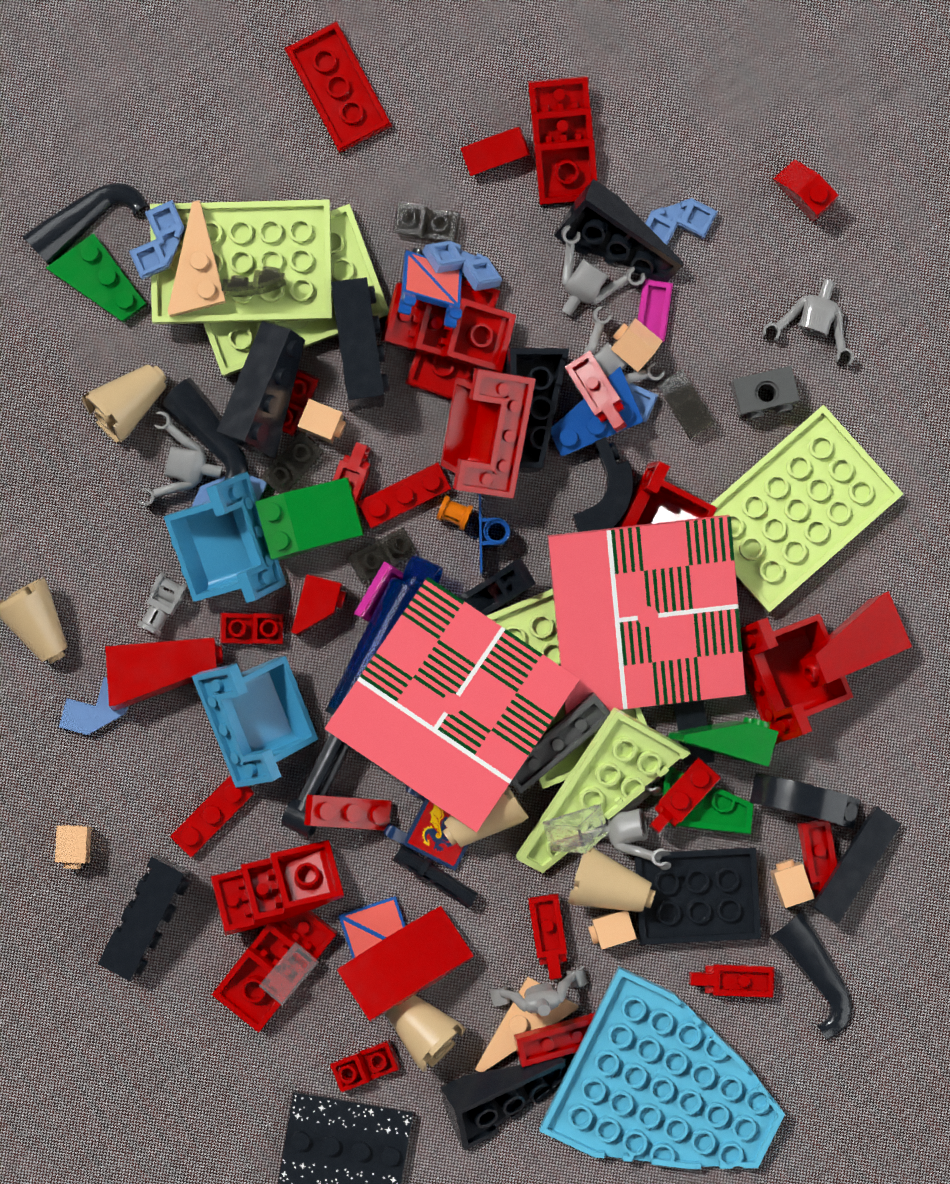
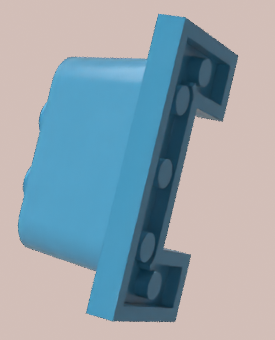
M248 472L235 475L207 487L206 490L210 501L164 516L172 546L176 551L181 565V572L186 579L193 602L241 589L245 601L248 603L287 585L279 561L271 560L255 503L257 498Z
M286 656L274 658L244 672H240L236 663L201 671L192 676L236 788L272 782L282 777L276 762L318 740L308 709L304 704L298 683L294 678Z

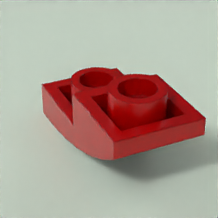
M521 127L510 129L460 148L470 176L478 175L530 155Z
M299 368L282 430L294 436L298 429L299 421L308 400H312L321 380Z
M220 613V643L283 644V614Z
M390 1039L330 1064L340 1092L363 1085L401 1068Z

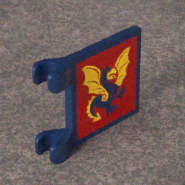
M407 786L406 791L423 800V803L407 833L388 824L384 834L388 838L456 871L469 844L460 847L458 843L452 845L443 833V830L447 828L444 822L450 814Z

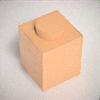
M635 318L629 326L623 323L613 335L616 342L611 350L639 372L655 354L663 341Z
M309 399L299 421L298 428L302 432L333 444L335 437L341 438L346 422L343 421L344 415L341 411Z
M57 825L55 862H63V868L81 869V863H90L92 826Z
M788 859L777 863V869L770 871L781 906L788 908L814 899L802 863H794L793 859Z
M617 910L591 918L593 926L588 927L593 945L599 943L601 949L637 939L628 911Z

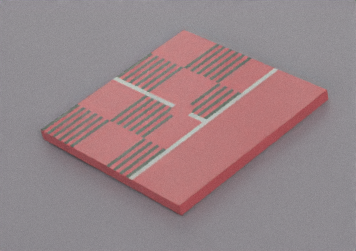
M730 515L547 536L560 666L580 679L564 703L565 715L593 692L609 711H612L614 707L623 710L746 695Z
M427 577L324 729L477 833L580 679Z

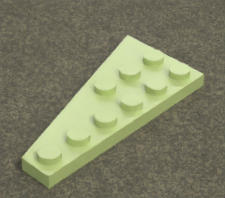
M614 707L517 852V859L544 873L570 852L571 847L584 836L587 838L595 831L594 828L606 818L608 820L644 792L645 787L658 776L662 777L670 771L668 768L680 758L683 760L691 754L689 749Z

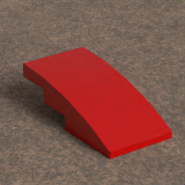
M579 76L528 81L539 204L573 202L593 179L597 181L588 77Z
M396 283L381 339L382 342L442 359L502 372L516 314L461 298L460 308L462 316L460 320H457L456 328L444 326L447 309L444 307L416 300L414 307H411L410 315L399 313L398 307L402 283Z
M329 840L270 853V858L240 865V870L211 876V883L225 936L284 920L344 897Z
M439 906L338 968L337 972L368 1020L372 1022L394 1006H399L421 990H426L472 959L474 955L443 908Z
M311 910L267 924L211 995L259 1033L338 932Z

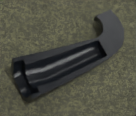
M124 183L107 184L74 201L22 235V237L50 265L59 259L113 205L121 204L127 206L132 211L133 216L149 205L142 194L134 187Z
M191 378L181 381L163 400L161 404L162 410L168 413L225 465L226 476L224 480L248 472V463L242 448L216 432L222 418Z
M801 909L791 921L769 937L828 1001L830 1006L829 1016L823 1023L817 1024L828 1041L830 1038L841 1033L848 1025L852 1015V1001L848 988L819 934Z

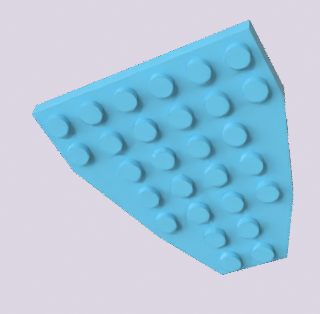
M618 966L541 1122L539 1132L595 1158L604 1159V1156L622 1158L623 1161L633 1162V1160L651 1162L652 1165L684 1169H701V1167L719 1166L720 1169H732L735 1166L758 1168L785 1113L744 1059L674 992Z

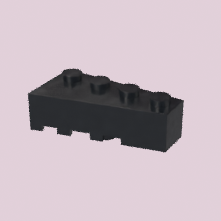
M367 277L331 282L344 381L347 390L348 409L353 411L384 406V392L389 391L387 373L381 374L380 363L385 362L383 344L377 345L375 333H381L379 316L372 315L371 304L376 303L374 285L368 286Z
M264 321L261 322L216 431L217 433L248 451L272 459L276 458L305 344L304 338L291 329Z
M510 348L507 351L505 373L536 379L519 473L538 472L543 468L569 348Z
M161 855L150 858L147 867L151 868L149 873L146 872L143 878L139 880L135 888L137 896L135 900L132 899L126 906L120 920L122 924L114 930L98 962V965L128 981L133 980L135 976H142L149 963L145 959L150 948L152 950L157 948L163 936L159 931L164 921L170 923L177 910V907L173 904L178 895H185L192 880L188 879L191 871Z

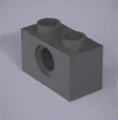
M792 366L736 378L730 383L738 418L746 417L747 421L764 417V412L775 410L776 414L794 410L793 405L800 401ZM768 388L773 394V400L770 402L762 401L758 397V390Z

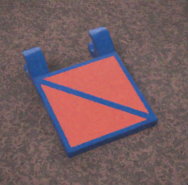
M406 250L398 312L410 315L411 307H414L416 300L447 308L444 326L455 329L457 320H460L462 316L460 308L461 269L435 273L424 255Z
M396 896L338 915L352 959L406 926Z

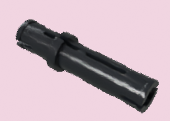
M403 844L392 860L415 875L414 878L417 880L421 878L468 910L479 894L432 864V860L428 857L424 859Z

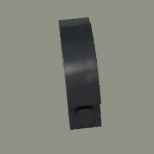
M606 437L594 443L607 478L606 493L595 506L572 516L578 532L614 528L625 514L631 500L633 475L629 460L617 465L616 460L620 459L614 442L609 444Z
M519 558L484 582L457 597L487 616L527 592L526 590L534 586L536 582L523 560Z
M756 773L749 802L854 829L860 799L825 788Z

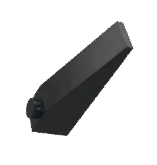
M595 179L577 197L554 233V237L566 244L561 232L565 226L570 225V229L566 233L567 239H573L580 232V239L575 243L574 250L586 256L588 253L605 258L604 262L614 265V262L628 267H635L634 273L640 275L644 273L645 277L661 282H668L684 263L618 195Z
M561 1057L525 1067L517 1065L468 1074L440 1087L444 1107L462 1149H469L492 1138L499 1132L497 1127L510 1117L515 1121L522 1115L520 1111L532 1101L540 1102L557 1090L567 1072L565 1060Z

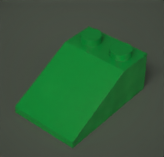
M348 477L285 492L255 502L271 560H285L364 535Z
M744 717L743 722L728 721L669 732L668 738L744 762L769 767L779 731L769 729L771 724L769 722Z

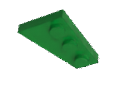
M94 233L46 267L53 275L66 282L123 323L147 306Z
M672 766L668 768L670 771L664 775L662 797L684 774L683 772L676 770ZM713 787L685 819L675 827L750 835L753 803Z

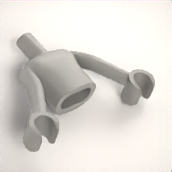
M570 225L562 229L561 235L566 242L562 284L567 293L571 295L562 308V311L572 316L580 302L596 305L629 283L638 286L644 282V273L640 275L638 280H631V274L635 267H630L625 276L601 289L609 275L582 259L578 268L572 274L575 243L580 239V232L573 239H567L566 233L570 229Z
M824 279L819 295H805L801 297L776 324L769 323L765 325L761 332V336L764 338L766 330L773 329L776 333L775 342L779 338L781 330L802 311L798 324L799 329L817 336L827 337L833 322L838 350L834 358L835 362H838L840 354H846L849 357L847 367L854 360V353L849 348H846L842 309L838 307L837 303L830 300L835 282Z
M600 306L592 313L595 325L584 354L590 350L606 376L609 377L619 367L623 371L628 364L611 350L612 346L608 342L595 353L604 324L611 319V315L605 321H600L597 318V312L603 307ZM652 363L645 370L625 374L624 376L628 384L646 378L650 381H657L664 376V371L658 377H653L650 374V369L656 363Z
M159 411L156 414L164 415L167 419L164 426H154L158 429H165L183 446L189 448L181 449L171 446L165 477L179 479L184 482H176L156 489L142 488V491H148L151 494L149 502L138 501L143 506L153 504L158 497L195 488L201 482L203 475L221 478L223 467L207 464L203 447L172 424L171 416L163 411Z
M657 777L645 787L644 792L608 820V826L594 828L595 831L591 834L592 840L609 838L616 850L651 860L661 870L670 869L671 864L669 862L660 863V859L663 856L670 854L667 850L659 848L653 852L629 844L647 839L645 814L641 808L633 809L650 795L658 796L661 794V788H651L654 782L661 779Z
M580 967L576 971L567 970V976L558 983L557 991L552 984H537L525 991L524 999L520 993L508 990L507 985L500 989H489L492 1003L494 1006H502L512 1000L524 1012L539 1013L541 1016H547L551 1010L558 1007L564 1001L568 987L577 988L587 984L584 967Z

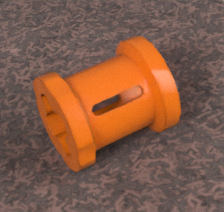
M446 495L436 519L439 521L444 519L456 524L460 530L464 531L474 506H464L452 501Z

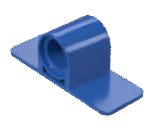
M479 494L480 576H483L482 548H495L505 545L510 537V527L501 518H481V494ZM500 525L505 530V536L501 540L491 539L488 535L490 527Z

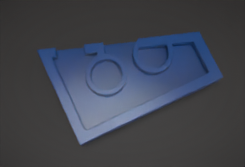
M619 367L608 379L625 409L619 412L627 424V427L621 430L623 431L644 422L623 371ZM585 399L551 427V435L561 457L617 433L609 420L602 423L594 415Z

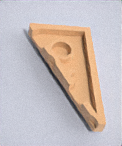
M200 200L192 202L168 307L170 317L226 303Z
M527 976L518 993L524 999V993L529 987L541 983ZM565 998L547 1016H541L539 1013L524 1012L512 1002L476 1065L475 1070L484 1072L516 1051L514 1035L556 1024L576 1011L578 1005Z

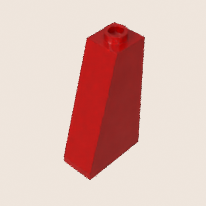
M889 591L868 599L800 660L804 677L812 689L912 647Z
M215 638L105 646L109 707L112 711L120 710L194 682L192 679L193 675L201 671L218 668V664L223 663L222 645L216 646Z

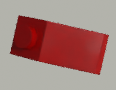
M796 159L773 178V181L812 223L826 212L839 197L836 191L819 173Z
M306 574L291 633L301 635L335 615L337 608L342 609L347 593L342 591V583Z

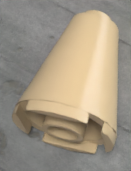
M147 364L87 392L82 397V401L89 414L94 412L98 419L97 425L106 435L116 443L118 441L121 443L128 437L165 390L166 385L164 381L167 378L158 366L151 367Z
M42 577L40 580L37 579L15 591L7 600H0V619L41 662L48 660L49 664L65 656L63 650L68 646L45 577Z
M508 786L477 833L451 815L444 822L447 828L443 830V833L452 845L458 843L460 847H463L525 822L524 820L529 818V815Z
M587 845L574 879L575 887L574 890L571 889L568 904L643 912L644 907L651 908L656 891L650 889L651 882L597 849Z
M416 995L385 1012V1015L414 1062L423 1072L427 1071V1063L433 1067L453 1048L456 1043L452 1039L456 1033L462 1037L466 1030L460 1022Z

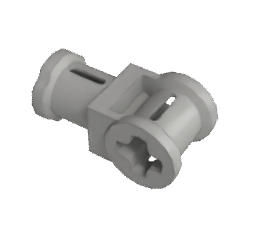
M161 572L156 578L146 602L150 606L143 620L139 621L137 626L161 637L163 634L161 629L168 615H174L187 593L188 585L185 583L180 585L166 578V574ZM164 587L174 591V594L165 591Z

